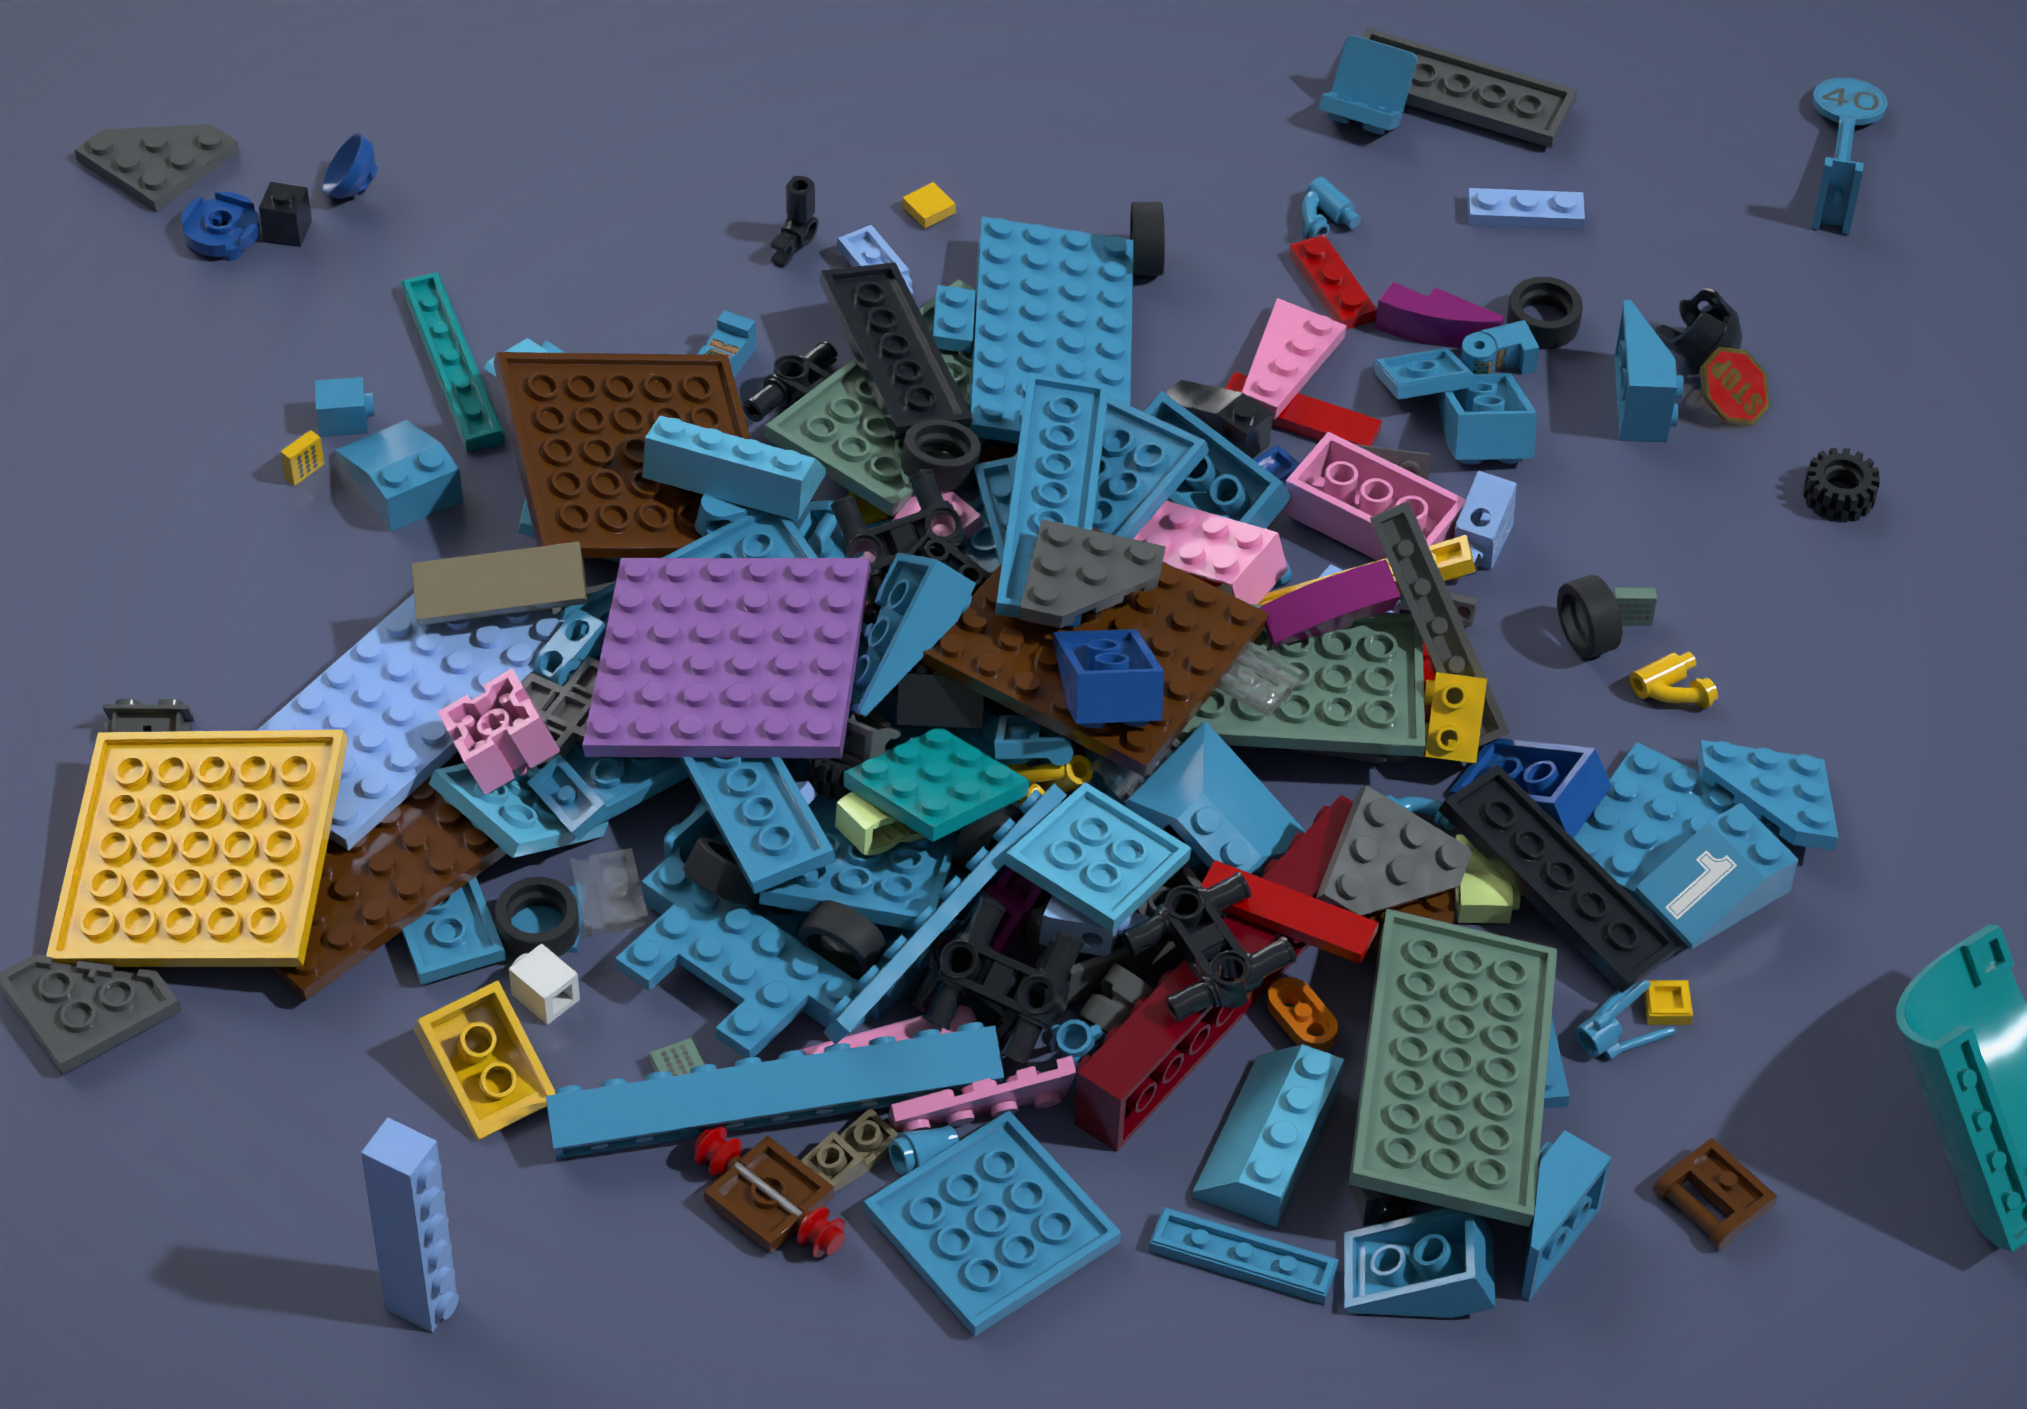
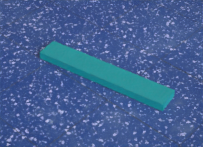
M439 272L401 280L403 295L465 451L470 452L505 443L504 432Z

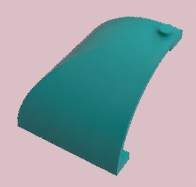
M1988 924L1944 952L1910 982L1897 1004L1896 1021L1966 1211L1984 1237L1996 1246L2013 1252L2027 1243V1003L2011 971L2014 962L2002 928L1999 925Z

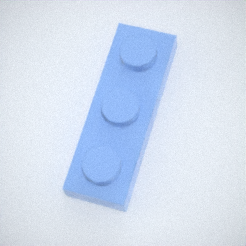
M1469 188V226L1583 230L1585 222L1583 192Z

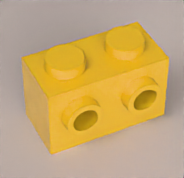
M1436 672L1435 681L1427 680L1424 705L1432 706L1430 723L1425 722V757L1476 763L1487 679Z

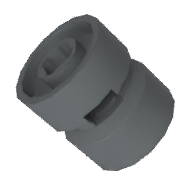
M1114 963L1100 982L1103 990L1101 994H1092L1078 1015L1092 1026L1099 1025L1102 1032L1108 1034L1114 1026L1121 1027L1129 1018L1131 1010L1137 1001L1142 997L1147 999L1155 989L1133 973Z

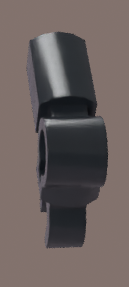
M793 176L786 185V214L788 217L781 228V234L776 235L771 242V247L777 249L771 258V262L784 267L791 261L795 250L802 249L805 244L807 245L812 242L817 233L819 221L813 216L815 213V184L808 177Z

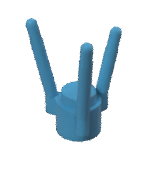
M1644 980L1636 988L1632 989L1636 985L1634 984L1623 993L1617 990L1588 1020L1576 1028V1038L1588 1055L1596 1058L1603 1053L1608 1060H1611L1621 1052L1675 1034L1676 1029L1670 1026L1618 1043L1619 1036L1622 1035L1623 1031L1615 1017L1650 987L1649 981Z
M1072 1019L1066 1021L1061 1026L1058 1024L1052 1026L1053 1036L1049 1049L1056 1051L1059 1047L1064 1057L1072 1056L1075 1069H1077L1085 1056L1093 1054L1095 1041L1098 1040L1103 1043L1107 1034L1102 1032L1099 1025L1089 1027L1081 1020ZM1074 1077V1084L1076 1089L1077 1078Z

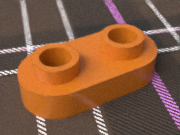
M1284 977L1276 980L1270 986L1268 992L1267 1007L1270 1014L1296 1045L1303 1044L1323 1052L1329 1051L1337 1040L1338 1022L1335 1016L1303 980L1295 977ZM1290 1003V1004H1293V1005H1295V1006H1294V1007H1286V1006L1283 1005V1004Z

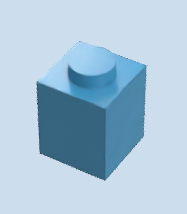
M363 377L315 380L316 413L320 437L368 433L367 417H374L375 410L373 392L365 393Z

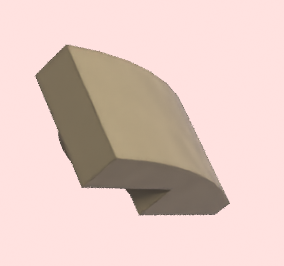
M869 1108L842 1134L839 1135L833 1130L801 1162L834 1186L835 1192L855 1181L889 1156V1142L897 1139L898 1133L873 1109Z

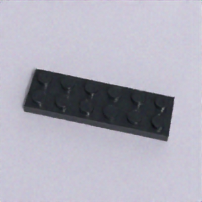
M896 262L821 270L819 283L893 438H905L906 432L913 425L926 420L942 419L957 422L970 429L973 417Z
M1496 765L1445 799L1438 811L1621 993L1671 958L1681 946L1499 765Z

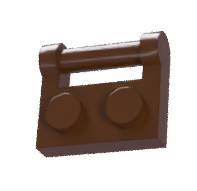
M1712 1137L1661 1175L1653 1186V1191L1660 1198L1672 1201L1709 1235L1708 1241L1719 1251L1726 1248L1736 1235L1773 1208L1777 1199V1195ZM1688 1180L1728 1218L1722 1222L1718 1220L1681 1185Z

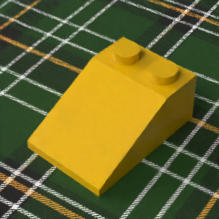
M499 980L417 1020L413 1030L425 1054L478 1141L547 1107L546 1096L555 1095V1089Z

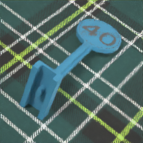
M1834 78L1818 84L1812 97L1813 105L1821 115L1839 123L1835 158L1825 157L1812 220V229L1819 230L1821 223L1843 227L1842 234H1850L1864 163L1850 161L1855 125L1871 124L1883 118L1888 103L1882 91L1868 82L1854 78Z

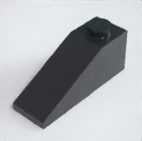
M1180 380L1165 392L1250 458L1254 459L1270 446L1273 413L1244 393Z

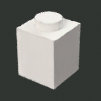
M542 943L530 953L519 956L509 968L511 995L546 1025L580 1000L578 973Z

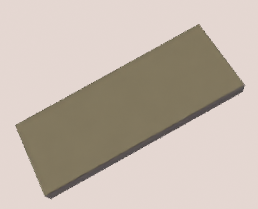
M580 542L411 563L418 626L587 604L585 571Z

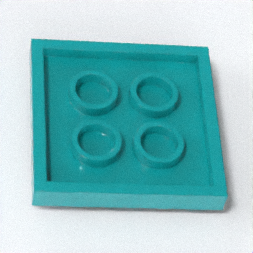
M941 727L932 729L917 738L900 744L844 772L845 788L932 842L1029 794V780Z

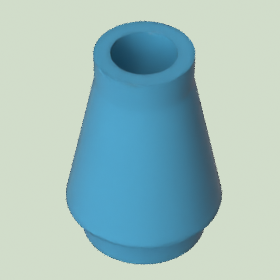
M950 1125L935 1129L900 1132L896 1137L897 1139L889 1142L888 1151L895 1170L899 1174L905 1175L959 1142L956 1131Z

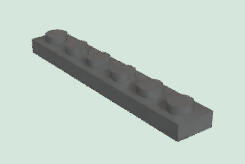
M1409 500L1370 517V521L1436 671L1487 679ZM1488 680L1478 747L1510 733Z

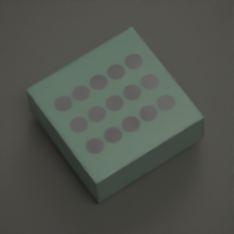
M1615 587L1613 595L1619 607L1622 625L1652 626L1657 603L1656 588Z
M692 1038L650 1052V1062L655 1072L668 1071L672 1073V1076L689 1074L691 1068L705 1065Z

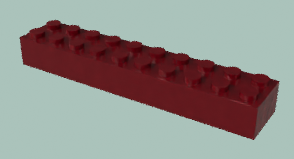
M1341 794L1330 807L1323 806L1315 816L1312 826L1305 833L1299 832L1290 842L1287 852L1279 860L1273 859L1267 865L1262 878L1316 898L1353 801ZM1224 913L1220 915L1242 949L1250 954L1277 941L1283 936L1291 944L1296 958L1309 947L1307 943L1234 915H1226ZM1183 958V961L1175 970L1169 969L1163 974L1156 990L1147 999L1142 997L1137 1001L1131 1010L1129 1018L1121 1027L1114 1026L1108 1032L1102 1047L1093 1056L1090 1054L1085 1056L1079 1063L1075 1078H1077L1076 1093L1073 1098V1103L1075 1104L1074 1124L1118 1152L1292 964L1264 977L1260 988L1252 991L1250 999L1243 1006L1237 1008H1214L1210 1005L1177 1023L1167 1008L1165 997L1199 981ZM1229 977L1224 979V981L1232 982L1238 978Z

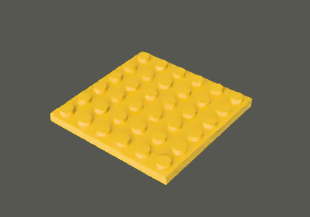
M345 731L98 732L46 956L52 957L55 963L77 965L78 961L113 965V967H303L348 744V737Z

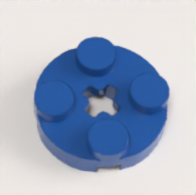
M215 192V198L204 202L203 196L193 200L185 208L181 217L185 245L188 249L207 256L221 257L226 261L240 258L243 250L249 248L257 240L261 230L259 216L255 211L253 202L249 198L234 192ZM223 222H228V224L225 225V226H221V227L214 226V225H221Z

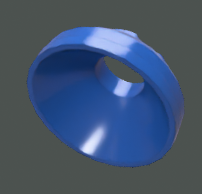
M355 133L341 145L325 172L321 187L324 194L334 199H343L355 194L361 195L367 190L378 171L371 141L362 134Z

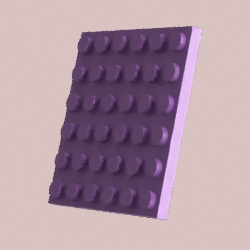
M621 558L582 745L585 757L842 758L871 574L869 558Z

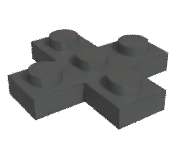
M588 656L564 686L531 672L522 681V685L560 749V752L546 759L543 763L536 765L537 767L544 768L558 754L565 758L577 742L583 745L599 660Z

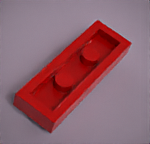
M1325 234L1290 245L1289 257L1334 321L1346 325V330L1376 321L1377 308Z

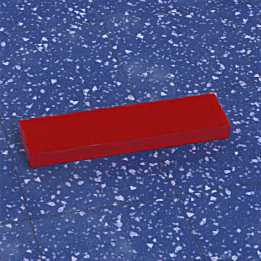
M1234 372L1225 389L1242 392L1248 376ZM1297 393L1275 420L1272 419V425L1319 441L1327 432H1330L1353 444L1373 446L1381 431L1382 420Z
M1216 860L1213 862L1201 884L1205 889L1227 879L1236 872H1240L1251 890L1250 898L1222 910L1223 912L1361 964L1377 933L1379 922Z

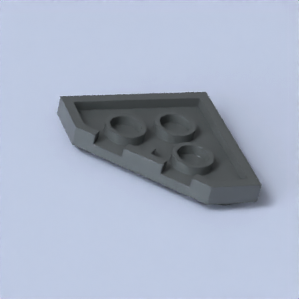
M212 124L102 129L75 149L77 161L155 212L161 210L239 153L238 141Z
M1042 519L1018 619L1062 628L1074 623L1075 616L1090 610L1098 613L1123 602L1124 596L1139 589L1145 593L1157 588L1166 546Z
M1366 785L1359 789L1316 899L1365 917L1386 908H1395L1424 897L1448 892L1460 886L1473 849Z
M33 955L0 972V990L62 1074L73 1070L181 1011L179 1000L157 971L139 969L136 974L114 971L113 965L78 961L77 965L55 963L52 957Z

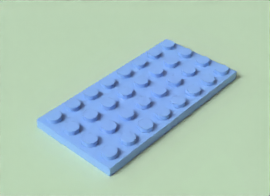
M413 593L257 731H345L348 737V744L329 839L349 851L428 779L434 770L439 769L458 752L453 742L454 740L447 731L438 711L467 694L471 700L486 691L482 685L512 668L521 683L530 672L535 674L534 664L537 656L565 620L543 609L418 626Z

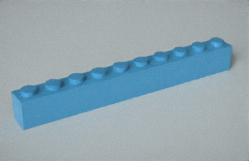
M974 1022L959 1026L957 1032L940 1034L939 1030L929 1029L913 1034V1039L895 1041V1037L884 1036L872 1039L868 1042V1046L851 1048L848 1043H839L824 1048L823 1053L806 1055V1051L794 1050L779 1055V1060L762 1062L761 1058L750 1057L736 1061L734 1067L717 1069L714 1064H705L690 1069L689 1074L672 1076L671 1072L660 1071L646 1075L644 1081L627 1083V1080L623 1078H616L601 1082L600 1088L582 1090V1087L577 1085L561 1087L555 1090V1095L546 1096L555 1159L699 1137L705 1130H713L719 1126L726 1128L727 1132L866 1111L869 1108L891 1107L895 1103L947 1089L953 1090L955 1097L962 1095L964 1087L987 1078L997 1081L998 1085L1003 1084L1004 1073L995 1026L984 1027L983 1023Z

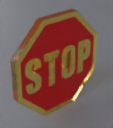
M1718 347L1700 367L1703 400L1723 423L1752 426L1770 406L1767 374L1747 350Z

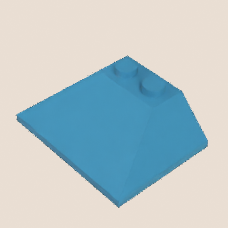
M1206 721L1201 723L1125 801L1134 813L1160 829L1170 825L1209 869L1216 860L1261 878L1267 865L1273 859L1279 860L1287 852L1288 846L1295 835L1299 832H1306Z

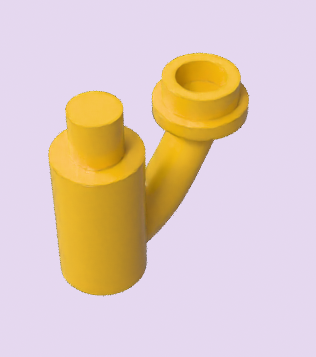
M1686 652L1680 656L1676 653H1670L1632 672L1629 676L1630 685L1634 693L1641 699L1650 696L1658 701L1667 703H1697L1703 709L1711 707L1713 702L1718 699L1717 688L1709 678H1697L1691 681L1690 688L1671 687V685L1687 677V670L1696 666V659L1691 652Z
M1082 755L1073 756L1069 763L1062 766L1053 763L1030 767L1025 763L1008 765L1011 770L1029 780V787L1033 783L1039 782V786L1046 791L1055 783L1064 793L1080 787L1084 782L1088 783L1093 775L1090 761Z

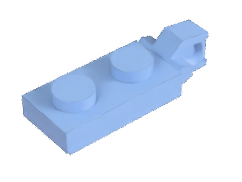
M872 225L837 238V249L852 267L896 262L911 294H914L911 288L912 280L909 277V269Z

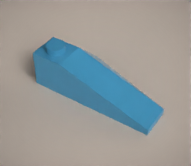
M897 553L875 600V603L881 606L875 624L867 625L863 636L868 640V648L866 654L857 660L849 712L867 716L920 661L924 656L923 651L931 649L958 621L960 615L968 609L972 599L971 593L976 585L975 582L937 559Z

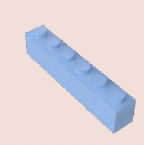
M387 1118L361 1152L384 1306L386 1311L433 1333L442 1319L447 1320L451 1317L459 1300L455 1283V1269L453 1268L452 1244L450 1243L448 1230L449 1219L445 1207V1191L442 1184V1165L439 1161L437 1141Z

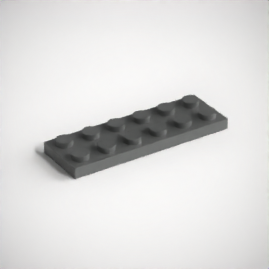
M1366 28L1362 35V38L1409 51L1417 56L1418 61L1406 100L1407 105L1552 148L1576 101L1577 90L1374 29Z

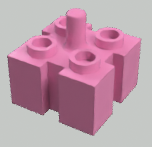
M513 668L482 685L486 691L472 700L467 694L438 711L464 763L485 795L514 779L515 776L512 771L518 776L525 775L529 769L560 752L559 747Z

